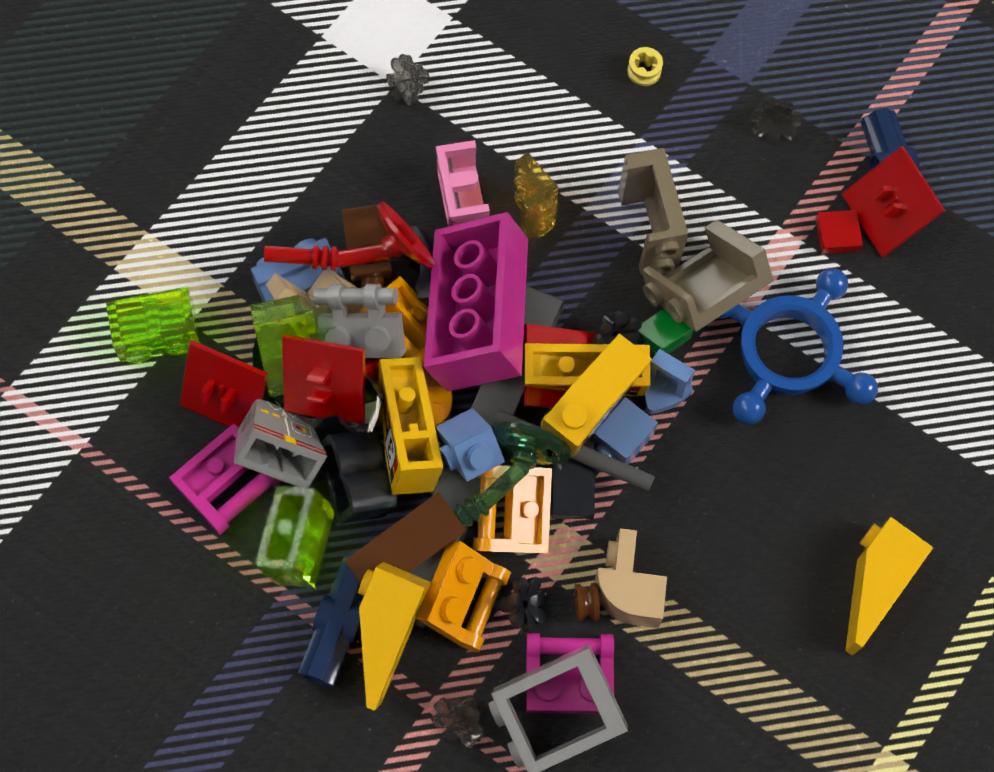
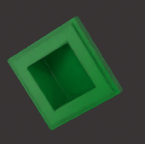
M663 308L643 322L641 329L637 332L641 334V339L646 345H650V350L656 355L659 349L670 354L691 339L694 330L683 322L677 323L668 311Z

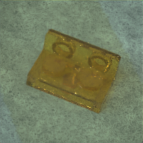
M527 152L515 161L514 199L521 210V230L530 240L534 236L542 237L555 226L557 221L558 186Z

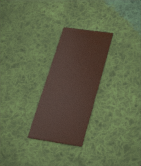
M437 492L347 558L345 562L360 584L368 569L374 571L382 562L406 572H411L467 530L442 495Z

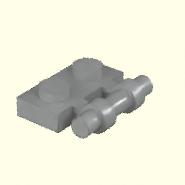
M330 284L328 288L314 289V304L328 305L332 309V313H322L317 318L320 341L365 348V358H401L406 353L402 313H386L385 305H396L398 302V291L396 288H382L381 284H366L364 288H346L344 284ZM349 305H364L368 313H350Z

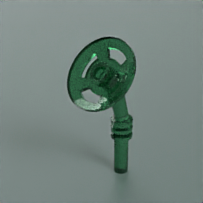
M510 421L493 423L491 428L499 448L512 456L510 461L513 465L481 495L474 493L472 495L473 500L469 498L464 500L465 505L456 504V510L453 511L462 525L472 526L473 519L478 522L481 520V514L485 517L488 516L489 509L518 484L530 470L535 469L536 464L553 465L567 462L571 455L569 445L558 436L532 425ZM549 448L557 457H548V453L545 450Z

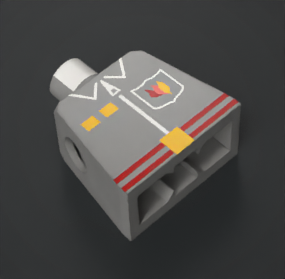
M256 399L238 429L234 463L307 490L327 458L314 428L296 417L305 416L284 411V408L280 407L281 405L278 402L276 403L279 406L262 399Z

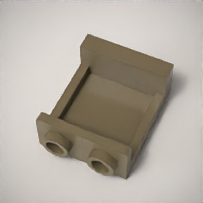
M665 148L625 155L618 188L621 206L644 202L652 233L646 235L639 263L640 274L643 275L641 270L650 266L660 274L666 275L674 271L680 264L688 237V230Z
M715 220L705 227L710 246L675 268L674 271L663 276L650 266L641 270L646 284L643 286V291L649 302L654 306H661L668 311L677 323L683 322L696 332L774 281L766 250L719 220Z

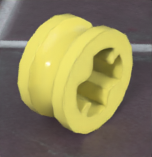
M649 47L636 49L630 55L627 69L630 80L644 87L655 84L660 78L663 66V59L660 53ZM644 62L647 67L652 66L651 71L647 72L644 67H639V63Z

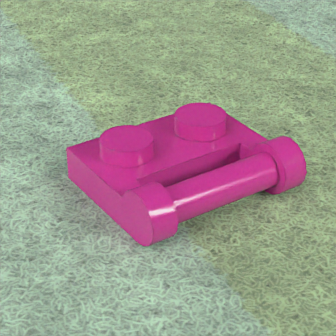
M234 423L169 477L172 484L219 535L230 527L228 522L270 486L276 488L282 482V480L260 473L218 510L210 504L213 499L249 469L234 463L236 438L239 429Z
M527 633L526 673L540 667V655H566L590 644L594 654L599 655V665L614 695V635L600 634L599 638L540 637V633ZM578 667L526 690V713L600 714Z

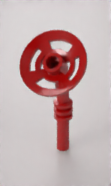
M383 201L377 204L379 217L387 233L381 239L383 243L381 245L338 251V248L334 246L331 250H329L328 246H323L322 250H320L319 245H314L312 249L265 246L264 262L311 265L313 270H317L318 266H321L322 270H327L329 266L331 271H336L337 267L390 260L393 256L398 259L402 254L428 268H432L435 265L430 252L414 231Z

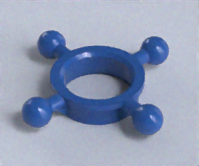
M829 268L818 275L816 279L817 293L812 300L792 295L778 296L761 303L753 311L738 304L718 317L720 319L731 317L743 327L740 340L741 352L745 367L756 382L750 392L738 395L733 402V414L739 422L746 425L759 422L765 414L766 406L764 400L769 392L786 396L800 395L820 387L827 381L836 382L844 387L847 398L854 404L866 405L876 398L878 384L873 376L863 372L852 374L839 366L843 355V337L836 320L825 308L831 300L841 298L848 289V279L841 270ZM793 318L800 320L813 328L819 335L824 348L823 364L817 371L805 377L788 378L780 376L768 369L759 358L755 346L756 333L763 325L774 319Z

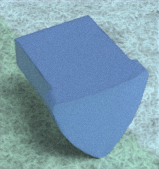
M661 349L658 350L650 363L651 386L644 395L646 411L649 414L672 409L688 398L693 390L691 382L695 370Z

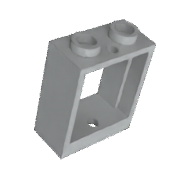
M590 644L495 687L491 693L494 700L488 703L499 727L506 725L513 741L507 743L513 761L518 768L525 766L527 772H541L628 731L627 722ZM578 666L605 725L536 756L509 698Z

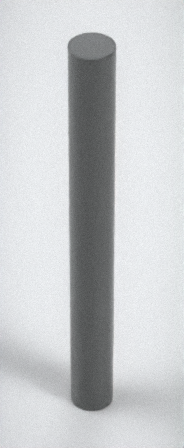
M501 410L498 411L493 426L646 491H649L655 478L652 474L586 446H582L573 457L543 433L541 427Z

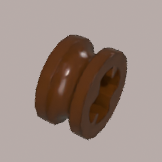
M580 583L575 584L574 601L577 623L583 622L586 617L592 618L593 622L599 621L600 602L597 583H591L588 588H583Z

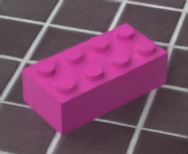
M508 212L435 230L433 246L435 265L431 270L424 368L446 391L522 376L528 238Z

